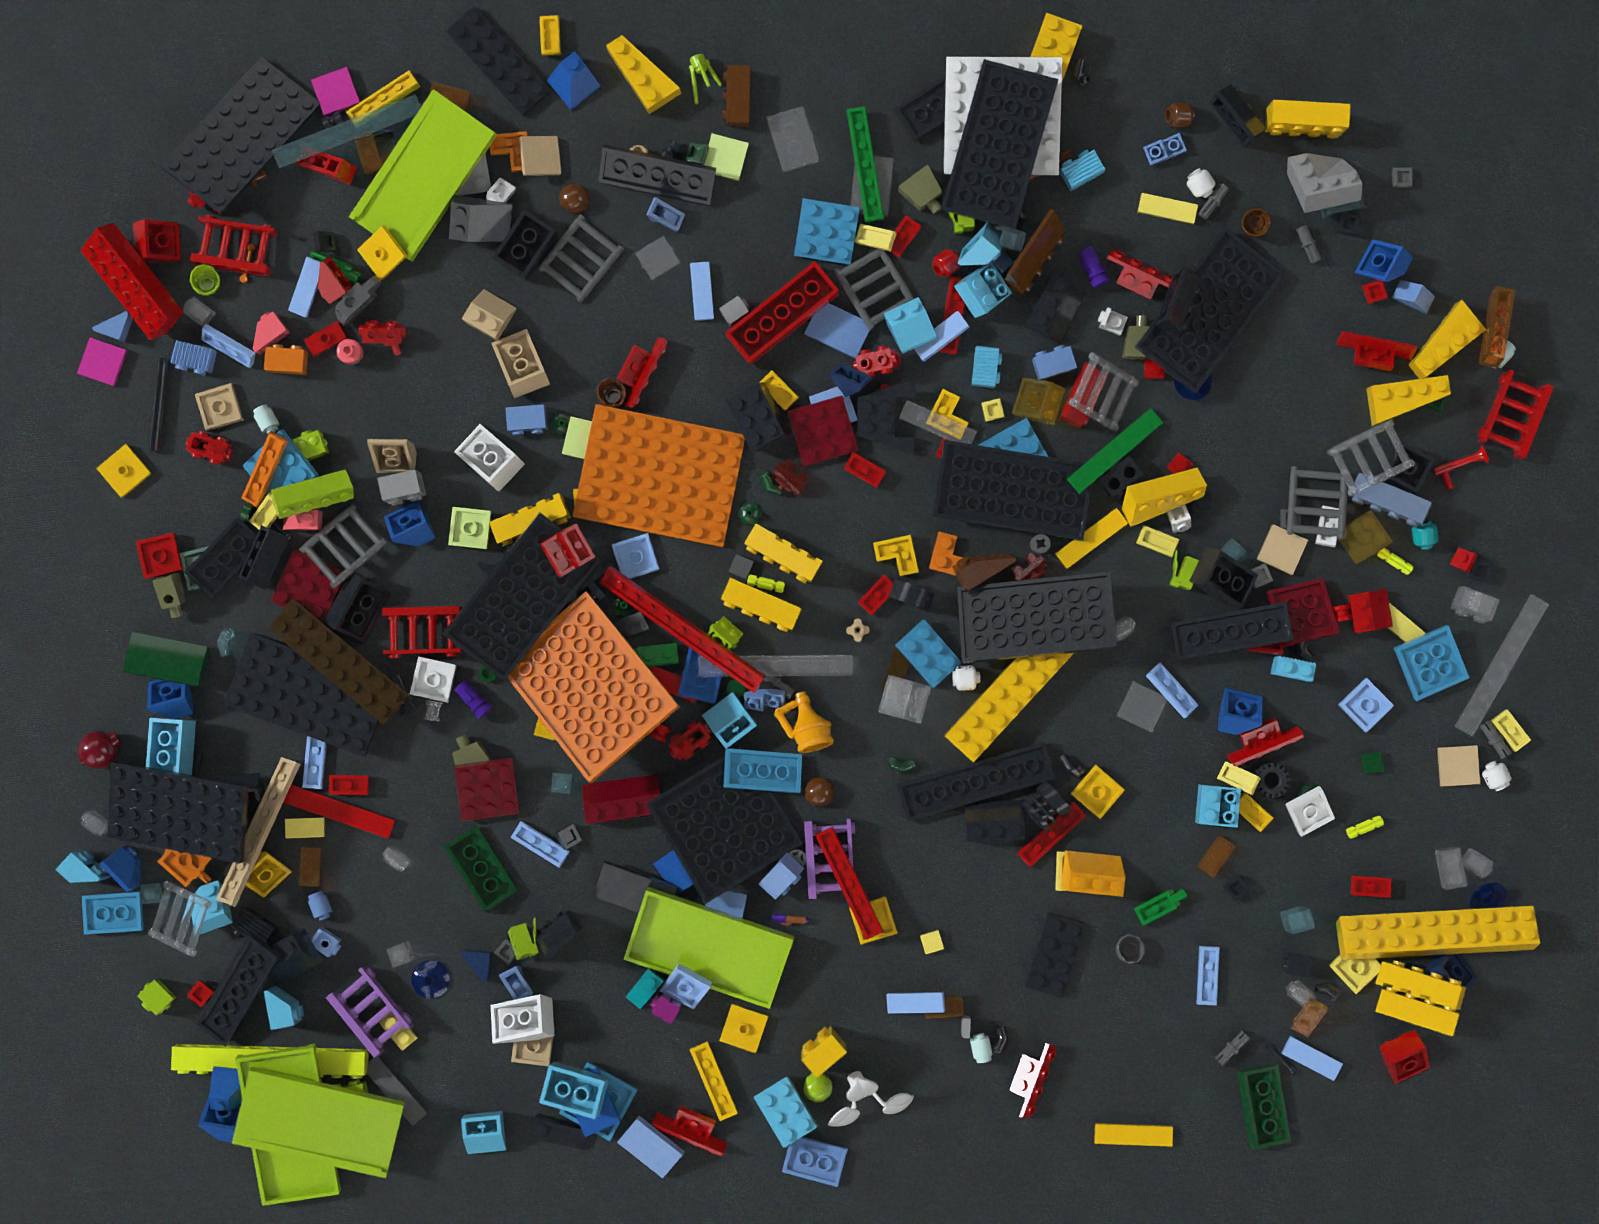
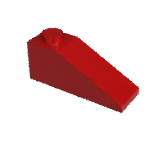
M302 146L295 162L299 166L350 185L357 167L342 158Z

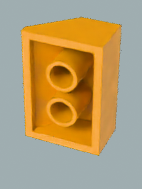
M1065 850L1061 889L1071 892L1123 897L1125 874L1121 856Z

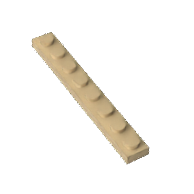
M281 757L246 833L244 862H233L216 900L236 907L298 771L299 763Z

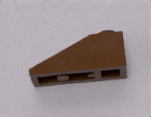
M1009 553L972 556L960 559L952 568L961 586L969 591L1017 560Z

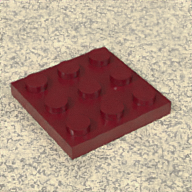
M843 395L787 411L803 467L858 451Z
M294 549L270 602L285 608L293 598L324 623L343 582L335 589L332 588L331 581L307 554ZM325 563L336 576L343 572V570Z
M1323 578L1267 592L1270 605L1283 602L1287 604L1293 641L1283 642V647L1340 633Z
M512 758L454 765L461 821L519 814Z

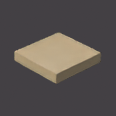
M521 136L519 138L523 176L561 174L558 136Z
M232 383L195 394L206 431L244 420Z
M1273 524L1256 560L1293 575L1308 540L1296 534L1288 535L1287 530Z
M1477 745L1437 748L1440 786L1480 784Z
M554 1036L539 1040L514 1042L511 1062L549 1067Z

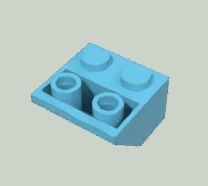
M992 261L969 274L954 286L974 318L986 314L1012 294Z
M733 692L702 715L726 749L757 726L756 721Z
M1198 784L1195 823L1238 827L1241 789Z
M87 850L71 852L55 869L69 883L95 882L108 879L111 876L100 863L98 864L94 860V855Z
M503 1111L467 1114L461 1118L462 1134L467 1154L506 1150Z

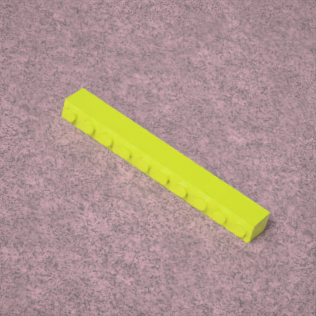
M176 1044L172 1046L171 1070H177L179 1074H187L189 1071H197V1074H208L209 1071H213L214 1066L237 1069L235 1061L237 1055H249L297 1047L233 1045L224 1047L223 1045ZM316 1048L321 1077L331 1075V1078H342L343 1075H350V1078L360 1079L367 1074L369 1055L367 1049Z

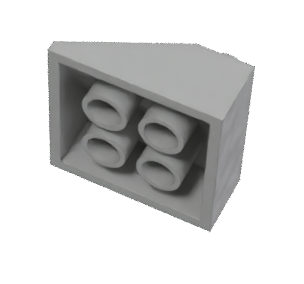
M1309 153L1288 157L1287 175L1304 213L1361 200V179L1357 171L1344 159Z

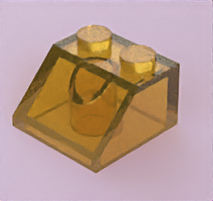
M1023 378L1012 414L1038 423L1054 425L1065 389L1053 382Z
M1372 510L1364 512L1346 524L1345 538L1339 539L1355 564L1374 555L1393 542Z

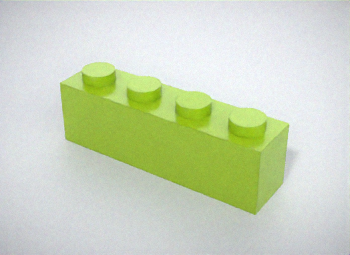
M346 469L271 490L272 502L279 519L327 507L331 504L346 502L354 498L353 486Z

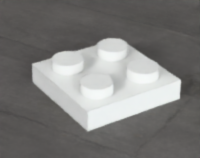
M418 657L410 694L448 703L457 665Z
M1320 786L1285 804L1301 837L1335 819Z

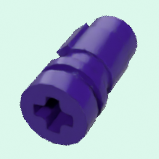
M1091 246L1079 252L1082 259L1080 262L1084 271L1089 274L1088 279L1091 280L1092 287L1098 288L1108 283L1110 278L1108 274H1105L1107 271L1105 268H1102L1094 248Z
M467 680L456 687L455 691L459 694V697L469 705L471 712H475V716L479 720L492 710L493 706L486 702L487 699L482 698L479 692Z

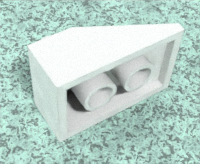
M481 424L454 451L498 492L524 466V463L515 453Z
M539 994L491 1005L492 1043L530 1041L553 1037L552 998Z

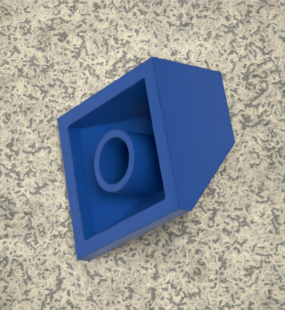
M575 51L557 66L547 80L570 110L574 109L601 87Z
M1372 239L1355 273L1389 282L1405 274L1413 257L1402 246Z
M419 500L384 517L393 542L420 546L435 539L432 526Z
M160 679L148 682L147 709L173 719L193 714V698L190 686Z
M1225 688L1218 716V731L1238 735L1260 727L1262 725L1263 697Z
M128 845L122 846L100 863L126 892L138 889L141 877V858L138 856L139 853L134 847Z
M673 850L653 864L665 882L678 886L675 895L693 884Z
M213 1067L209 1093L210 1109L231 1111L241 1105L242 1093L237 1069Z
M208 1096L199 1121V1127L219 1141L232 1143L241 1105L231 1111H217L210 1109Z

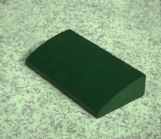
M132 632L126 651L123 672L199 687L210 652L207 646Z
M477 826L443 847L483 912L517 892L516 887Z
M1278 1065L1238 1070L1237 1077L1249 1147L1261 1149L1291 1142Z

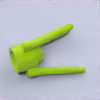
M697 54L690 58L691 65L689 69L696 105L698 104V92L695 71L697 74H702L706 86L710 87L705 72L708 68L717 84L722 86L721 81L711 67L709 60L705 59L704 54Z

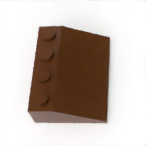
M1050 209L1004 280L1009 288L1020 295H1023L1025 291L1028 293L1034 285L1031 281L1035 275L1037 277L1041 275L1045 268L1042 266L1045 260H1051L1055 254L1053 248L1056 244L1060 246L1066 237L1063 234L1066 228L1054 210Z

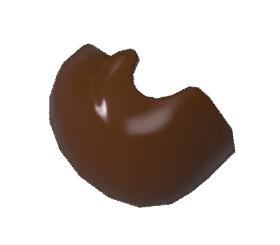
M577 183L566 185L559 194L561 206L571 214L582 213L588 208L590 203L588 192Z
M1260 208L1250 209L1244 214L1242 219L1244 232L1253 238L1265 235L1271 226L1269 214Z
M606 378L599 382L597 398L603 406L617 408L626 399V388L619 380Z
M822 777L812 778L806 783L804 788L806 800L816 807L827 806L832 802L835 795L832 783Z

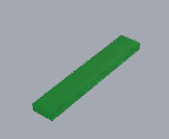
M863 106L846 109L865 223L884 220L866 108Z
M1150 408L1067 478V480L1080 494L1163 422Z

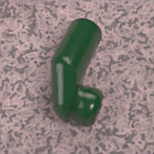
M763 471L760 475V481L764 490L780 496L783 487L773 483L770 471Z

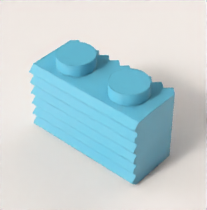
M1086 150L1078 155L1079 158L1072 161L1070 159L1062 164L1059 172L1070 191L1104 173L1105 167L1095 150L1091 152Z
M976 346L971 386L995 388V385L999 384L1000 372H997V366L1001 365L1002 353H999V348Z
M1281 655L1275 656L1273 658L1271 674L1313 682L1316 664L1315 662L1296 660Z

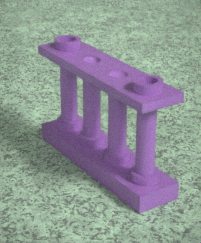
M846 818L847 825L816 826V824L812 825V820L804 821L809 899H816V894H820V892L842 891L839 883L819 884V882H815V875H818L820 872L833 871L829 864L818 865V863H814V855L823 853L820 845L813 844V836L832 826L836 833L847 832L848 844H842L845 852H848L849 860L853 866L851 834H855V822H851L850 818Z
M361 967L359 972L362 976L344 992H332L326 999L375 1058L384 1052L382 1048L383 1043L403 1026L408 1030L414 1025L411 1023L413 1020L409 1014L402 1012L376 980L375 972L371 968ZM368 981L374 991L356 1007L349 1008L346 1004V999ZM380 996L386 1006L368 1022L362 1023L358 1019V1014ZM392 1011L398 1018V1021L380 1037L374 1038L370 1034L371 1028Z

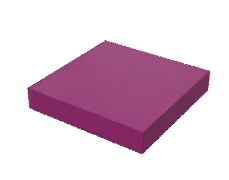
M347 67L311 80L325 117L360 103Z
M89 338L77 374L115 386L127 350Z

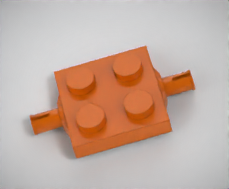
M166 849L164 855L157 861L185 887H188L198 877L206 884L212 880L204 871L213 858Z

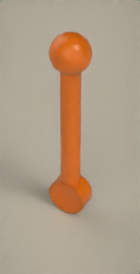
M254 244L248 245L247 262H250L252 252L255 250ZM243 273L240 276L241 282L246 283L248 281L247 274Z

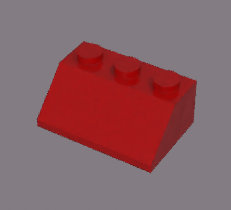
M1087 362L1081 367L1059 420L1079 429L1082 425L1086 426L1090 418L1088 411L1090 407L1094 408L1098 400L1095 395L1098 390H1102L1106 380L1103 379L1104 373Z

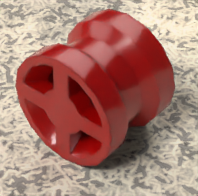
M1350 604L1332 607L1337 622L1352 619V615L1349 612Z
M659 724L648 735L665 743L666 735L671 731V728Z

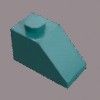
M648 968L626 995V998L641 1009L662 984L664 978L655 970Z

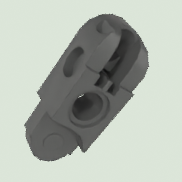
M373 276L366 283L359 284L357 282L342 296L343 299L337 304L335 308L337 319L344 326L351 323L378 296L374 291L380 286L382 281L377 276Z

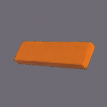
M273 431L268 434L242 495L243 500L251 503L256 508L261 505L288 443L287 439Z

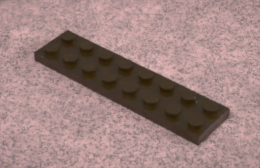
M293 598L268 628L383 725L387 724L410 696Z

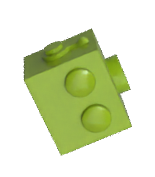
M319 430L302 432L300 437L293 439L294 444L308 461L329 454L328 442Z
M724 616L719 621H716V624H712L709 627L710 631L707 633L729 650L737 646L736 644L739 643V639L743 635Z
M158 978L150 983L148 982L144 986V990L140 991V994L137 996L143 1002L141 1005L148 1012L152 1011L155 1015L162 1014L163 1010L169 1009L171 1002L176 998Z

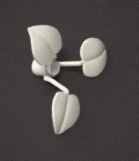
M860 1071L853 1072L847 1077L851 1086L847 1093V1099L852 1101L851 1108L845 1107L839 1110L828 1122V1126H845L854 1122L860 1114L859 1110L856 1109V1101L863 1097L873 1095L882 1106H885L882 1110L883 1113L895 1114L904 1110L912 1102L914 1095L899 1093L892 1096L887 1102H884L875 1093L878 1089L877 1083L864 1079Z

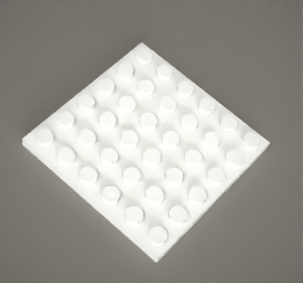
M946 57L944 174H951L983 60L986 59L1059 79L1031 174L1059 175L1062 57Z

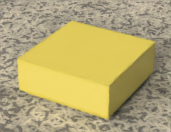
M1000 398L981 403L986 422L1005 417Z
M939 930L920 935L925 954L944 949Z

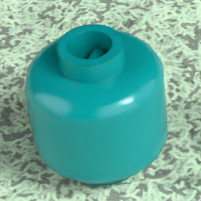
M1425 520L1422 527L1419 525L1412 527L1414 544L1421 546V549L1433 548V545L1439 541L1436 524L1431 523V520Z

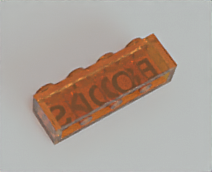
M1496 286L1489 297L1485 321L1486 330L1483 333L1478 364L1498 368L1505 358L1515 290Z

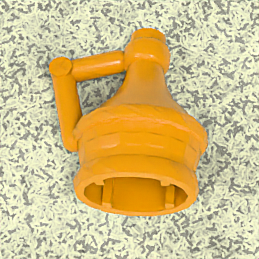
M805 691L795 694V701H791L775 710L774 716L778 719L788 737L795 739L798 744L799 753L817 751L834 743V739L831 737V722L815 713L810 706V698L806 695ZM798 707V719L794 729H792L784 714Z

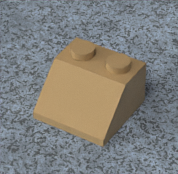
M483 289L471 302L462 320L498 341L517 308Z

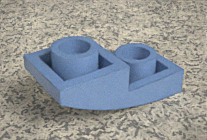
M1180 133L1143 147L1150 165L1187 152Z
M760 689L755 693L748 691L744 694V706L747 709L763 711L765 706L780 708L785 705V690Z

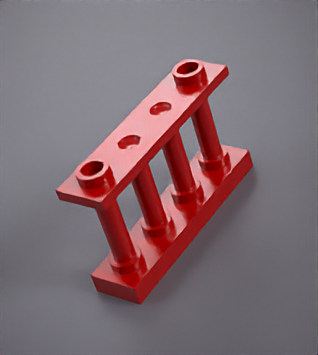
M212 215L198 217V221L205 225L200 252L198 254L191 253L190 261L195 266L205 264L214 267V269L270 277L271 269L265 263L269 236H278L273 226L268 224L257 226L219 220ZM213 227L224 228L220 252L217 257L208 254ZM232 230L243 231L238 258L235 260L228 259L227 257ZM251 233L261 234L257 261L254 263L247 262L246 260Z
M1509 370L1503 373L1498 383L1501 385L1485 425L1478 432V437H1480L1478 443L1483 444L1490 439L1512 448L1515 451L1513 457L1521 460L1527 457L1554 387L1545 384L1537 389L1512 379L1514 371ZM1511 386L1534 395V398H1536L1534 405L1528 406L1506 397L1505 394L1508 387ZM1501 404L1527 413V416H1529L1527 423L1522 424L1498 414ZM1496 421L1519 430L1522 434L1520 441L1516 442L1491 432L1494 422Z
M462 607L382 608V616H388V620H390V650H383V654H388L389 658H400V654L446 653V657L458 656V653H463V649L456 648V644L448 639V649H436V619H438V615H445L448 627ZM419 615H426V619H428L429 649H417V619H419ZM399 616H407V619H409L410 650H398Z

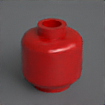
M950 249L943 250L933 259L932 268L934 272L940 277H950L961 267L958 264L960 255Z

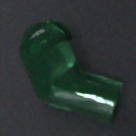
M892 756L887 760L888 767L898 773H904L916 768L913 759L901 762L895 756Z

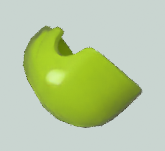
M202 264L196 266L191 271L190 283L199 295L209 296L219 289L220 277L214 267Z
M812 1073L805 1079L804 1094L812 1102H823L832 1093V1081L824 1073L817 1078Z

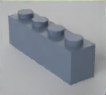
M1361 473L1358 474L1349 493L1353 502L1360 505L1363 503L1368 504L1370 509L1377 512L1385 511L1393 519L1399 520V518L1407 520L1406 523L1413 527L1423 526L1432 506L1430 501Z

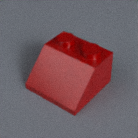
M143 219L133 223L134 249L144 262L155 263L181 260L179 222Z
M1387 589L1348 595L1354 633L1393 627Z
M1415 1030L1403 1033L1400 1037L1380 1045L1382 1058L1395 1084L1430 1068L1426 1047Z

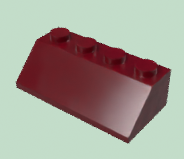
M652 774L582 785L586 824L651 815L646 803L661 795L659 775Z

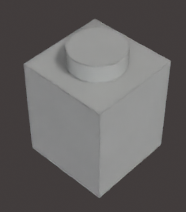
M737 296L720 307L719 310L731 327L749 314L748 309L750 306L744 298L741 300Z

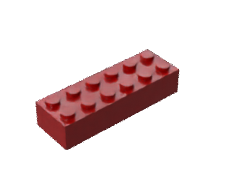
M114 222L96 228L80 251L150 341L166 335L184 312Z
M814 261L725 332L726 337L749 366H751L839 296V290L816 261Z

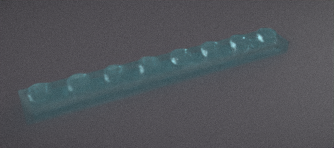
M412 95L272 149L278 167L281 168L416 116L421 107L416 95Z

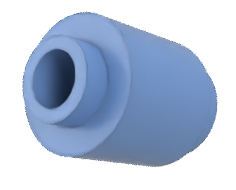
M320 891L308 896V904L314 919L318 918L321 921L329 918V913L333 911L327 895Z

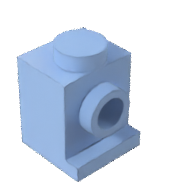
M321 927L311 941L316 950L330 957L332 954L334 956L341 948L339 943L342 939ZM324 940L329 943L328 947L323 946Z

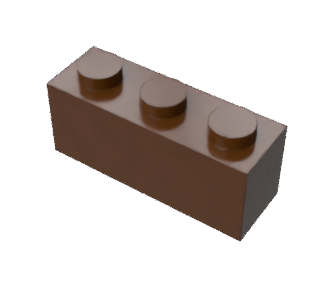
M727 65V71L723 72V83H727V90H723V102H726V109H723V121H726L727 127H749L751 69L748 65Z

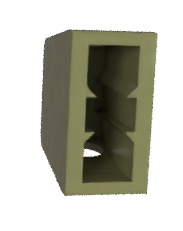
M928 164L898 186L899 193L919 211L928 206L931 212L935 214L941 209L942 206L937 201V198L941 196L942 190Z
M1136 316V326H1129L1127 329L1122 359H1149L1135 348V345L1150 327L1148 326V316Z
M180 573L167 574L152 580L161 608H169L171 618L183 616L180 605L186 602Z
M466 734L456 738L460 750L452 753L455 765L492 760L479 741L470 744Z

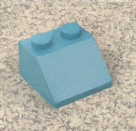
M986 223L962 249L958 264L985 265L991 260L995 261L1002 253L1000 250L1004 246V236L989 223Z
M919 297L884 313L887 326L902 354L937 338Z
M218 880L199 887L189 901L196 936L233 923L230 905L216 900L222 888V884Z
M277 986L264 991L271 1030L294 1026L302 1020L304 1011L302 1005H299L298 1000Z

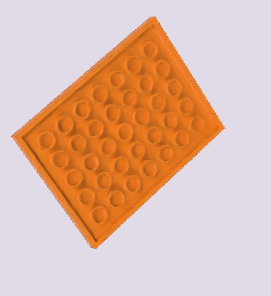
M595 404L573 517L723 548L745 438L743 434Z
M586 591L553 619L507 677L590 783L596 780L680 707Z

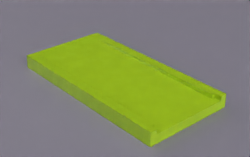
M433 89L351 212L349 218L356 221L372 234L381 226H386L408 255L406 258L413 261L451 205L454 197L459 193L498 134Z
M647 887L623 960L668 975L673 972L678 964H681L712 981L710 989L770 1009L794 936Z
M315 1044L249 1055L241 1054L235 1058L242 1099L251 1066L322 1083ZM252 1148L262 1206L340 1194L341 1187L337 1167Z
M251 1066L232 1144L386 1178L405 1102Z

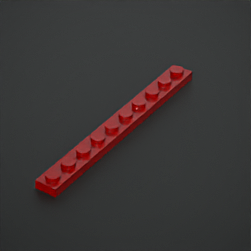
M610 566L607 568L599 583L753 693L758 690L766 677L763 673L614 567Z

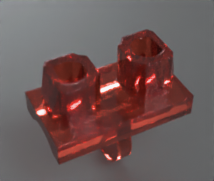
M790 460L784 463L780 462L772 472L776 477L775 481L780 484L777 490L781 491L784 488L798 496L807 485L808 476L803 472L795 475L792 472L795 466Z
M1031 552L1025 558V561L1029 564L1027 568L1023 569L1020 564H1016L1011 569L1016 581L1040 579L1045 575L1042 569L1047 565L1042 556L1038 557Z

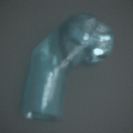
M232 629L221 631L217 640L221 657L230 655L227 644L229 639L235 637Z

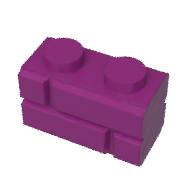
M661 993V995L656 994L650 1006L653 1008L652 1014L659 1018L662 1017V1020L670 1024L673 1022L682 1004L674 998L672 999V997Z

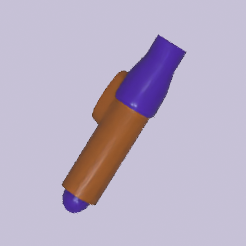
M772 914L771 921L780 922L782 925H792V923H808L809 919L803 916Z

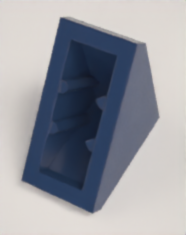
M842 363L830 372L831 379L845 397L860 391L872 380V376Z
M465 949L460 953L483 983L490 979L491 951Z

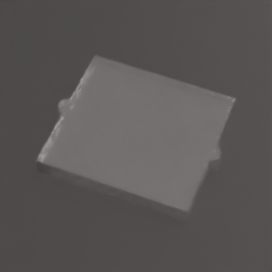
M664 236L635 253L642 264V269L646 270L651 280L680 263L673 252V247L669 246Z

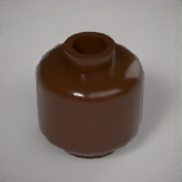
M1187 102L1171 103L1165 111V120L1172 128L1188 127L1195 117L1194 109Z

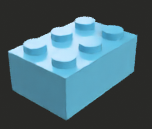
M150 718L146 767L192 775L196 721Z
M553 1062L548 1067L539 1103L596 1119L602 1109L609 1077Z
M789 1076L754 1096L755 1101L783 1148L818 1127Z

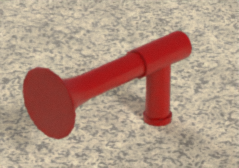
M1481 445L1479 451L1470 456L1432 469L1435 476L1442 475L1446 490L1454 488L1449 471L1476 461H1485L1488 464L1489 460L1483 445Z

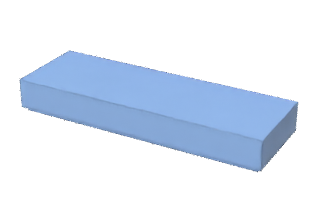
M309 256L306 257L288 309L289 311L305 318L308 317L318 288L321 261Z
M709 262L690 263L695 321L714 319Z
M957 311L934 328L937 336L936 339L914 349L922 361H926L970 326Z
M207 324L202 328V341L248 368L252 367L255 352Z
M1158 663L1146 675L1183 718L1188 717L1198 706L1195 700L1161 663Z
M307 736L302 788L323 789L327 743Z
M520 821L511 836L512 839L559 868L570 852L568 849L563 850L560 844L523 821Z
M1199 946L1196 1004L1217 1005L1220 947Z
M944 992L888 993V1013L945 1012Z
M1291 1036L1281 1052L1283 1055L1333 1081L1343 1065L1341 1062Z

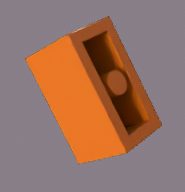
M272 344V347H266L264 370L269 373L306 375L308 352L303 350L301 346H291V349L283 348V345Z

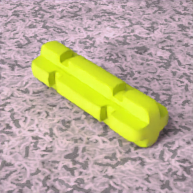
M1385 547L1379 550L1378 557L1386 559L1387 563L1398 570L1401 569V572L1406 575L1412 572L1413 565L1408 562L1405 563V560L1394 553H1389L1390 551Z
M749 575L747 580L748 586L755 587L757 585V588L770 591L774 589L775 592L783 593L785 583L782 581L774 582L775 580L757 578L756 575Z
M1376 816L1372 820L1369 819L1355 825L1356 827L1347 828L1346 832L1349 838H1355L1358 834L1362 835L1374 830L1375 827L1383 826L1384 821L1381 816Z

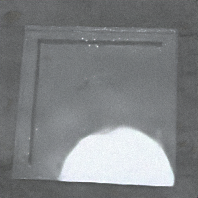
M1132 681L1116 716L1152 732L1167 699L1163 695Z

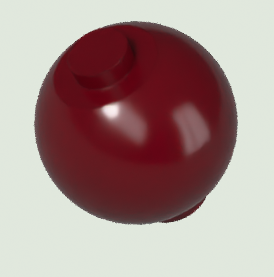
M92 731L81 739L78 745L79 755L77 758L83 766L87 765L92 769H103L111 765V762L116 759L118 754L117 747L122 743L114 732L108 734L104 731Z

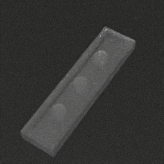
M908 400L899 417L901 420L949 441L972 444L977 433L976 430Z

